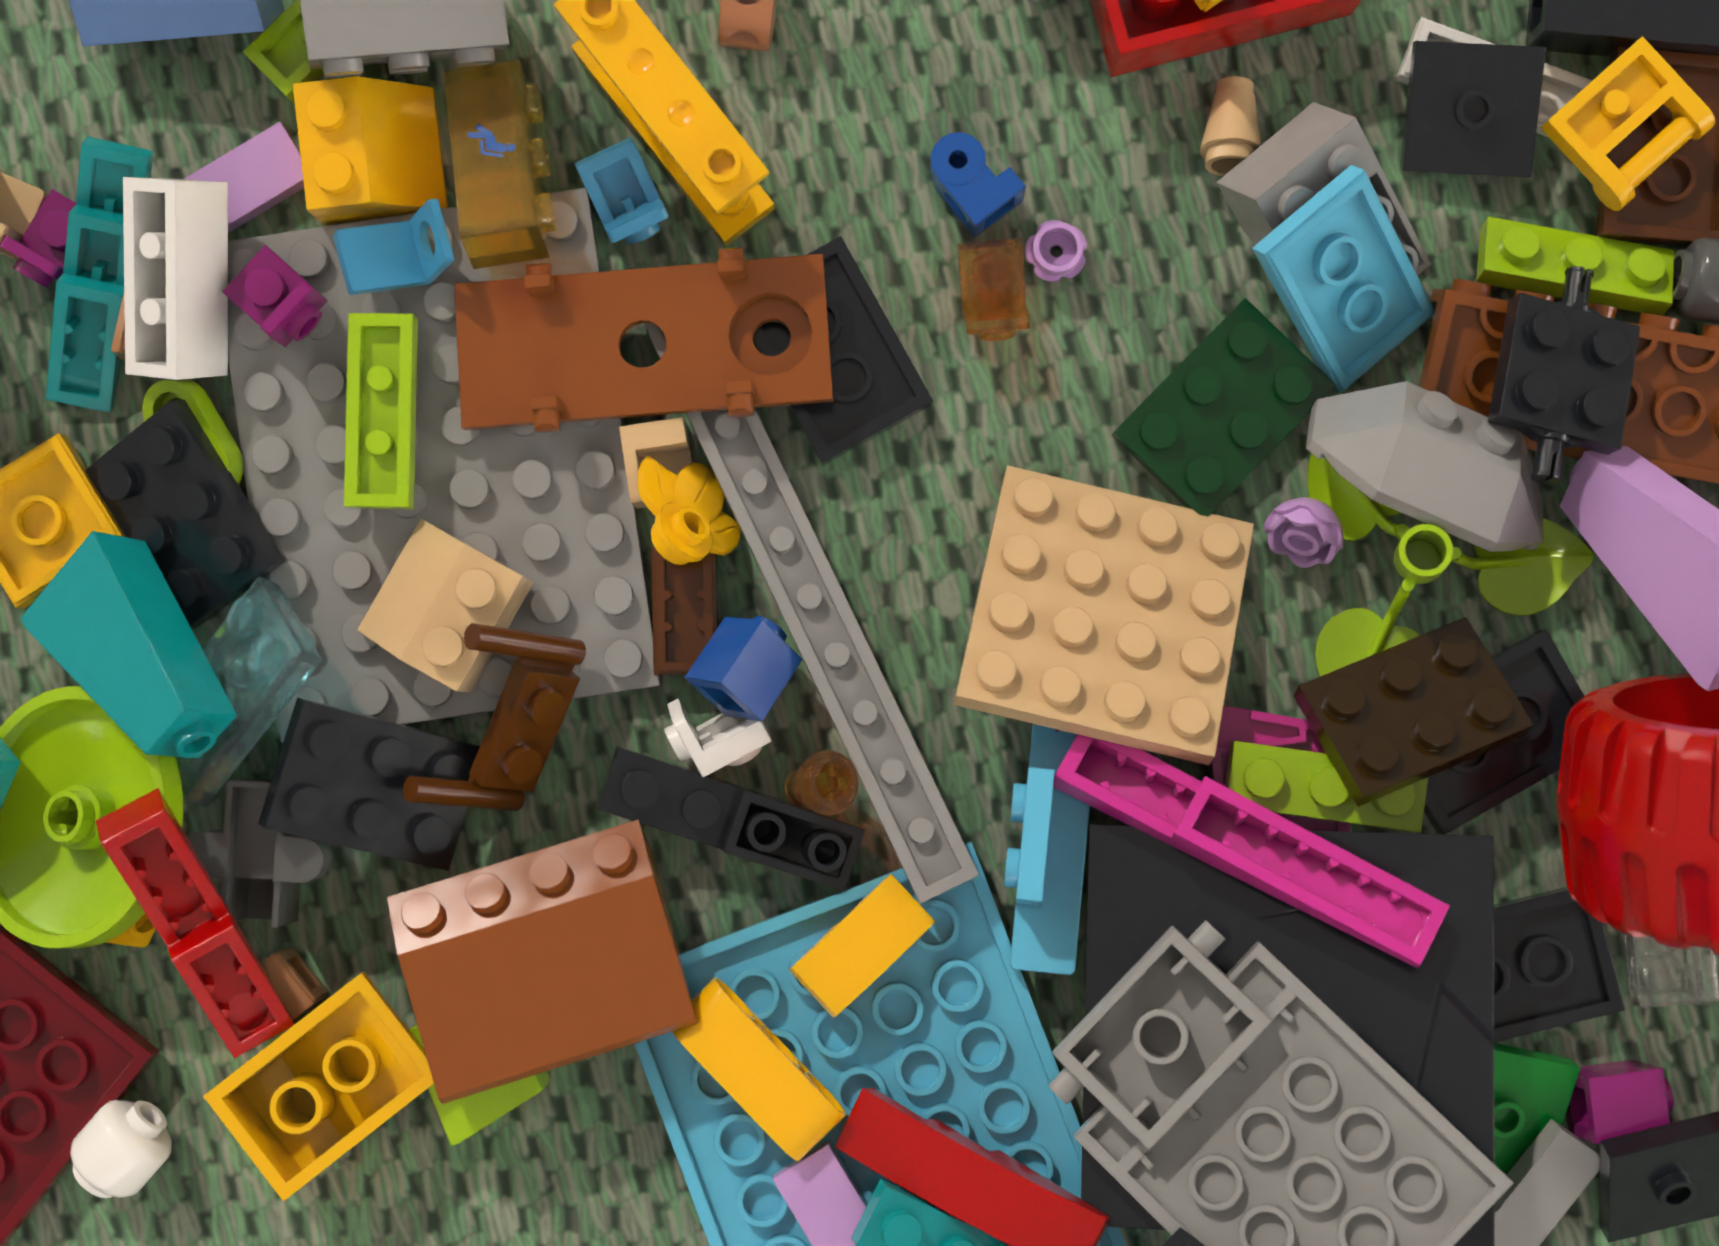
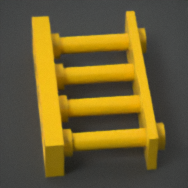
M558 0L553 4L557 12L579 38L577 42L571 45L574 54L725 246H728L775 209L774 202L759 185V182L770 175L769 170L635 0Z

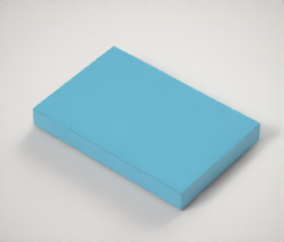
M1352 164L1252 248L1317 367L1335 383L1336 386L1333 389L1340 394L1435 314V310L1365 170Z

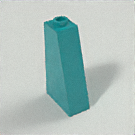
M92 531L20 618L29 633L145 754L199 759L203 753L213 747L217 737L237 716L144 540Z

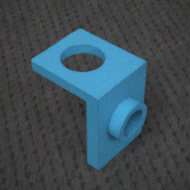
M438 199L427 200L409 221L338 229L333 234L349 295L429 285L454 261L453 251ZM429 225L432 229L435 241L434 254L431 250L429 243Z

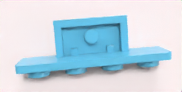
M1036 724L1032 726L1027 784L1014 783L1010 822L1023 823L1021 849H1007L1004 887L1017 888L1010 965L1015 970L1072 975L1076 965L1090 806L1053 788L1054 775L1077 734L1066 731L1056 732L1053 728Z

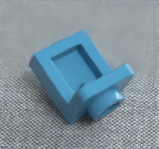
M632 137L574 163L611 243L624 239L627 245L641 242L656 234L660 230L658 223L669 217Z

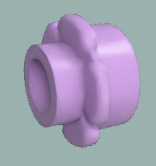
M1049 220L1038 226L1036 235L1028 238L1025 246L1026 260L1030 264L1033 263L1035 274L1044 281L1058 282L1061 277L1071 279L1078 275L1085 265L1086 258L1083 255V251L1087 248V242L1083 233L1077 227L1060 220ZM1058 246L1062 249V255L1054 257L1051 255L1050 249Z

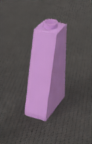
M1621 446L1620 450L1609 455L1591 450L1584 451L1582 458L1578 460L1570 472V484L1561 501L1560 508L1695 682L1706 691L1719 689V509L1628 446Z

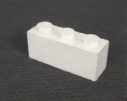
M123 177L125 374L174 380L228 375V297L222 293L228 286V182Z

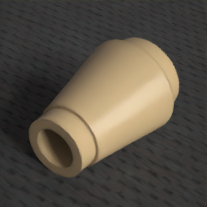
M1225 77L1216 83V93L1213 97L1199 151L1200 155L1205 159L1206 170L1212 174L1224 176L1262 145L1254 83L1245 77Z

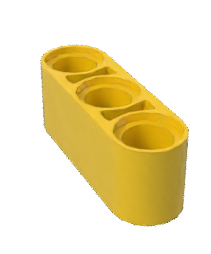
M715 977L692 999L698 1023L672 1031V1033L775 1143L791 1158L800 1161L847 1114L829 1090L722 980Z

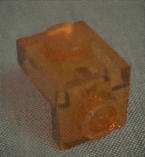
M1020 238L957 244L961 312L967 334H978V338L981 340L1000 341L1014 337L1016 330L1029 329L1030 314L1026 307L1023 245Z

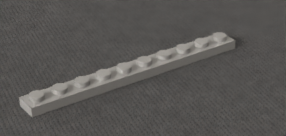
M647 324L645 325L646 332L660 360L666 347L664 333L658 327ZM755 408L753 416L741 418L729 417L728 410L685 413L919 904L979 876Z

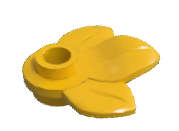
M646 456L641 461L637 480L639 496L655 516V523L651 528V540L663 558L673 564L684 565L688 562H698L709 553L725 556L738 546L741 538V529L733 518L722 512L725 496L710 467L699 462H693L683 467L676 475L650 456Z

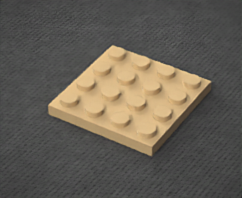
M1007 465L953 705L1209 766L1215 757L1254 524L1215 514H1210L1208 517L1202 516L1190 508Z

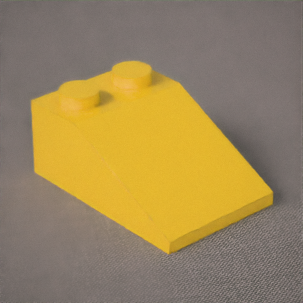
M362 972L203 1097L284 1202L428 1089L434 1082L425 1050L367 974Z

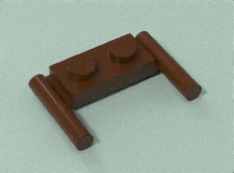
M471 623L464 633V644L467 649L516 656L518 659H515L472 764L469 780L409 776L403 785V796L407 802L519 811L525 801L524 790L534 791L578 686L580 678L573 672V668L575 665H580L583 662L586 647L583 641Z

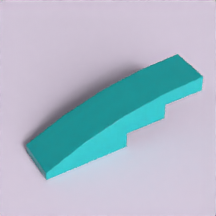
M89 136L81 143L76 205L69 212L63 274L56 281L45 400L109 413L112 411L122 360L111 352V347L124 293L123 177L151 178L154 154L152 150Z

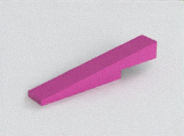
M1077 734L1054 775L1053 788L1416 968L1421 965L1450 905L1206 776L1203 781H1200L1141 749Z

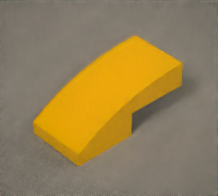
M890 874L839 923L834 925L789 971L834 1018L885 972L936 921L899 881Z

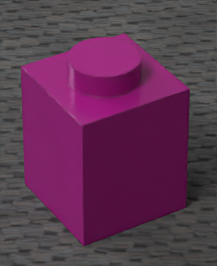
M1637 1060L1580 1066L1581 1069L1566 1112L1568 1130L1576 1136L1594 1144H1600V1141L1670 1123L1669 1114L1673 1110L1674 1098L1671 1086L1664 1077L1663 1068Z

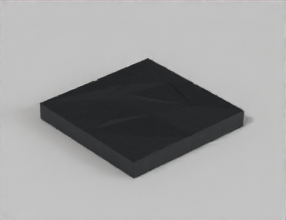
M1089 825L1085 1016L1172 925L1189 938L1207 920L1226 938L1208 957L1225 974L1259 941L1494 1163V836L1310 831L1450 905L1421 965L1416 968L1132 826ZM1086 1087L1083 1088V1124L1102 1105ZM1082 1146L1081 1200L1110 1216L1111 1218L1107 1224L1109 1227L1166 1230ZM1495 1203L1454 1246H1495Z

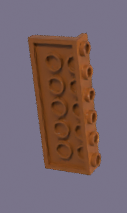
M1453 279L1451 290L1433 289L1430 301L1437 302L1419 387L1428 391L1440 392L1448 396L1453 402L1489 417L1508 301L1491 298L1492 285ZM1516 290L1515 296L1521 292L1553 302L1555 296ZM1588 302L1590 309L1595 310L1602 316L1615 319L1616 307ZM1641 313L1638 324H1634L1640 326L1622 446H1628L1668 475L1719 484V326L1703 324L1701 335L1678 332L1680 319ZM1523 434L1527 449L1536 451L1537 443ZM1580 447L1565 448L1563 456L1581 459L1584 451L1590 450Z

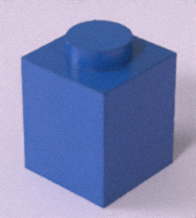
M755 616L753 619L725 617L685 676V679L725 716L763 722L803 659L785 642L787 635L783 629L771 620L761 616Z

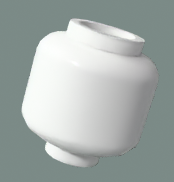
M122 1099L106 1103L72 1141L70 1151L73 1162L72 1171L78 1183L89 1193L101 1198H121L135 1195L171 1154L172 1139L166 1128L167 1120L164 1114L147 1101L133 1102Z

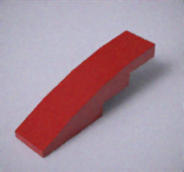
M862 1088L835 1145V1148L893 1183L1010 1246H1097L1111 1218L1000 1150L989 1151L937 1119L926 1120L875 1088Z

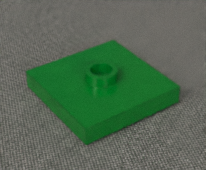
M1494 1043V1164L1505 1175L1508 1174L1551 1119L1562 1126L1581 1069L1572 1059Z

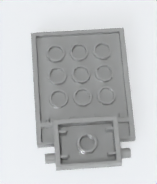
M1207 920L1189 938L1172 925L1052 1051L1053 1055L1065 1068L1048 1085L1050 1089L1064 1103L1069 1104L1086 1087L1102 1103L1074 1133V1138L1171 1235L1181 1227L1205 1246H1454L1514 1184L1511 1179L1259 941L1225 974L1208 957L1226 938Z

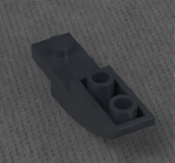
M616 746L596 805L598 810L632 821L639 819L641 824L716 847L725 853L843 891L846 889L865 832L863 828L710 775L702 777L698 771L658 760Z

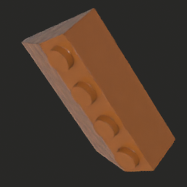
M639 819L387 897L398 959L438 1100L442 1104L698 1023L654 854Z

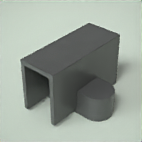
M245 778L227 780L223 830L195 832L187 838L209 876L222 879L221 896L236 921L245 918L271 920V927L274 928L298 921L300 883L319 879L329 871L333 861L332 850L328 843L265 829L258 824L272 779Z

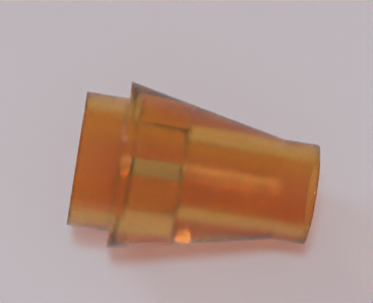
M831 750L819 751L809 756L798 769L788 775L785 781L786 796L793 804L804 806L818 814L827 816L839 814L849 808L858 792V775L855 767L847 757Z

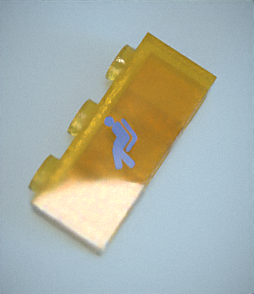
M520 60L443 71L459 234L473 269L550 258L547 232L557 231V219L551 192L542 193L540 177L551 176V168L545 138H536L534 123L545 121L538 83L527 85Z

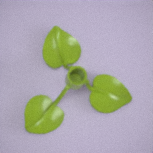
M1312 453L1310 455L1307 473L1309 498L1319 500L1332 508L1342 524L1344 540L1356 541L1364 538L1372 531L1376 524L1385 533L1397 537L1400 542L1394 552V565L1397 572L1404 578L1383 620L1369 609L1352 608L1333 616L1324 625L1319 634L1315 650L1316 667L1319 677L1420 636L1416 631L1404 626L1394 625L1415 585L1426 584L1436 580L1450 562H1454L1469 570H1480L1477 580L1478 590L1482 598L1490 606L1504 614L1528 616L1546 610L1557 602L1594 560L1593 552L1576 535L1546 518H1543L1542 543L1535 550L1520 548L1514 551L1490 552L1474 545L1479 558H1472L1462 553L1459 547H1453L1448 534L1435 525L1420 524L1409 529L1406 524L1398 525L1391 522L1388 517L1398 515L1401 512L1369 498L1339 475L1327 458L1319 459Z

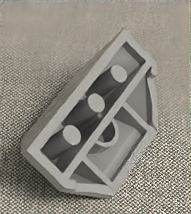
M1408 381L1317 399L1311 407L1306 449L1319 459L1327 458L1339 475L1372 500L1426 524L1435 525L1453 536L1490 552L1514 551L1520 548L1535 550L1542 543L1543 497L1538 482L1531 479L1533 465L1523 434L1518 430L1488 422V417L1453 402L1448 396L1437 391H1428Z

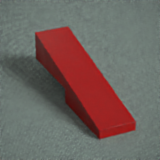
M159 788L96 820L101 845L166 944L172 963L232 1056L236 1058L294 1026L292 1016Z

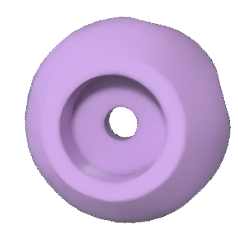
M1301 497L1283 502L1273 509L1264 524V531L1268 534L1270 550L1276 554L1287 555L1293 564L1301 568L1312 567L1318 563L1329 564L1336 553L1343 549L1344 534L1339 518L1331 507L1313 498Z

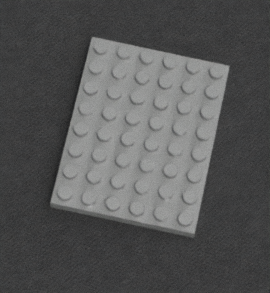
M586 188L441 209L454 261L429 285L349 295L333 239V234L338 229L409 221L415 213L228 241V285L266 245L328 300L319 310L322 312V317L314 330L302 340L295 341L293 339L284 347L270 338L254 320L228 298V359L241 454L244 462L248 502L285 560L282 565L259 581L281 743L284 741L297 697L402 725L495 711L515 659H518V657L494 653L471 693L456 692L399 660L357 631L421 518L534 581L508 629L577 639L584 642L586 647L585 658L580 665H575L573 668V672L580 678V681L572 699L662 686L661 676L654 675L653 622L637 512L629 498L619 426H624L623 418L560 423V430L550 433L536 432L534 425L463 430L461 428L454 284L524 278V275H526V265L541 263L551 264L552 276L601 272L591 198ZM429 225V243L431 250L434 254L435 241L432 229ZM348 313L414 314L418 318L414 510L349 509L344 507Z

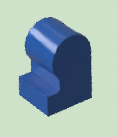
M962 132L950 133L940 138L934 145L930 156L931 182L938 194L974 239L1023 202L1026 188L1024 183L1011 167L996 177L986 165L985 151L981 143L972 135Z

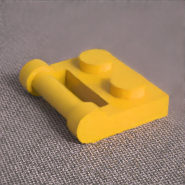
M1642 36L1540 128L1590 181L1598 199L1611 210L1620 211L1635 197V188L1690 139H1700L1714 127L1715 117L1709 107ZM1664 104L1672 113L1673 120L1618 169L1606 155Z

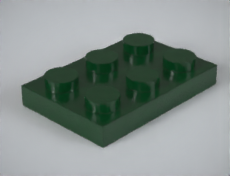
M1244 298L1111 436L1186 508L1193 509L1199 515L1208 517L1311 412V407L1316 400L1324 398L1336 385L1254 305Z

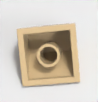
M421 518L357 631L399 660L454 691L471 693L494 653L467 649L464 644L466 628L471 623L508 628L534 581Z

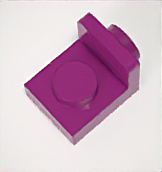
M51 189L21 240L17 242L5 235L0 243V247L19 257L13 269L46 288L50 286L54 278L57 280L60 278L64 269L68 216L76 202Z
M266 245L222 291L254 320L261 330L284 347L293 339L295 341L302 340L314 330L322 317V312L319 310L328 301Z

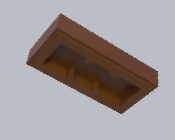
M651 548L654 675H687L718 628L717 554L709 553L698 562L676 565L663 558L656 548Z

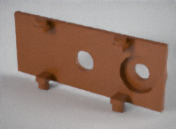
M743 247L718 249V260L713 263L553 276L551 264L541 263L526 265V275H524V278L454 284L461 428L463 430L534 425L536 432L550 433L559 431L560 423L718 410H728L729 417L741 418L753 416L754 408L834 401L823 254L744 260ZM779 322L790 331V344L779 355L766 356L755 347V334L758 328L765 323ZM642 323L658 327L664 333L666 339L665 352L661 359L655 364L644 368L634 367L627 363L622 357L620 349L625 333L633 326Z

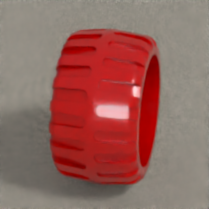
M1689 673L1633 679L1593 690L1572 706L1565 720L1556 793V811L1566 887L1571 897L1578 902L1580 908L1592 918L1611 925L1617 931L1639 938L1652 936L1659 944L1687 950L1691 946L1708 948L1714 954L1719 955V689L1706 691L1695 682Z

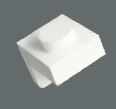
M679 698L667 704L673 724L664 728L666 736L679 760L684 762L692 758L702 777L726 765H742L753 759L761 751L762 746L772 742L762 721L730 717L721 713L694 727Z

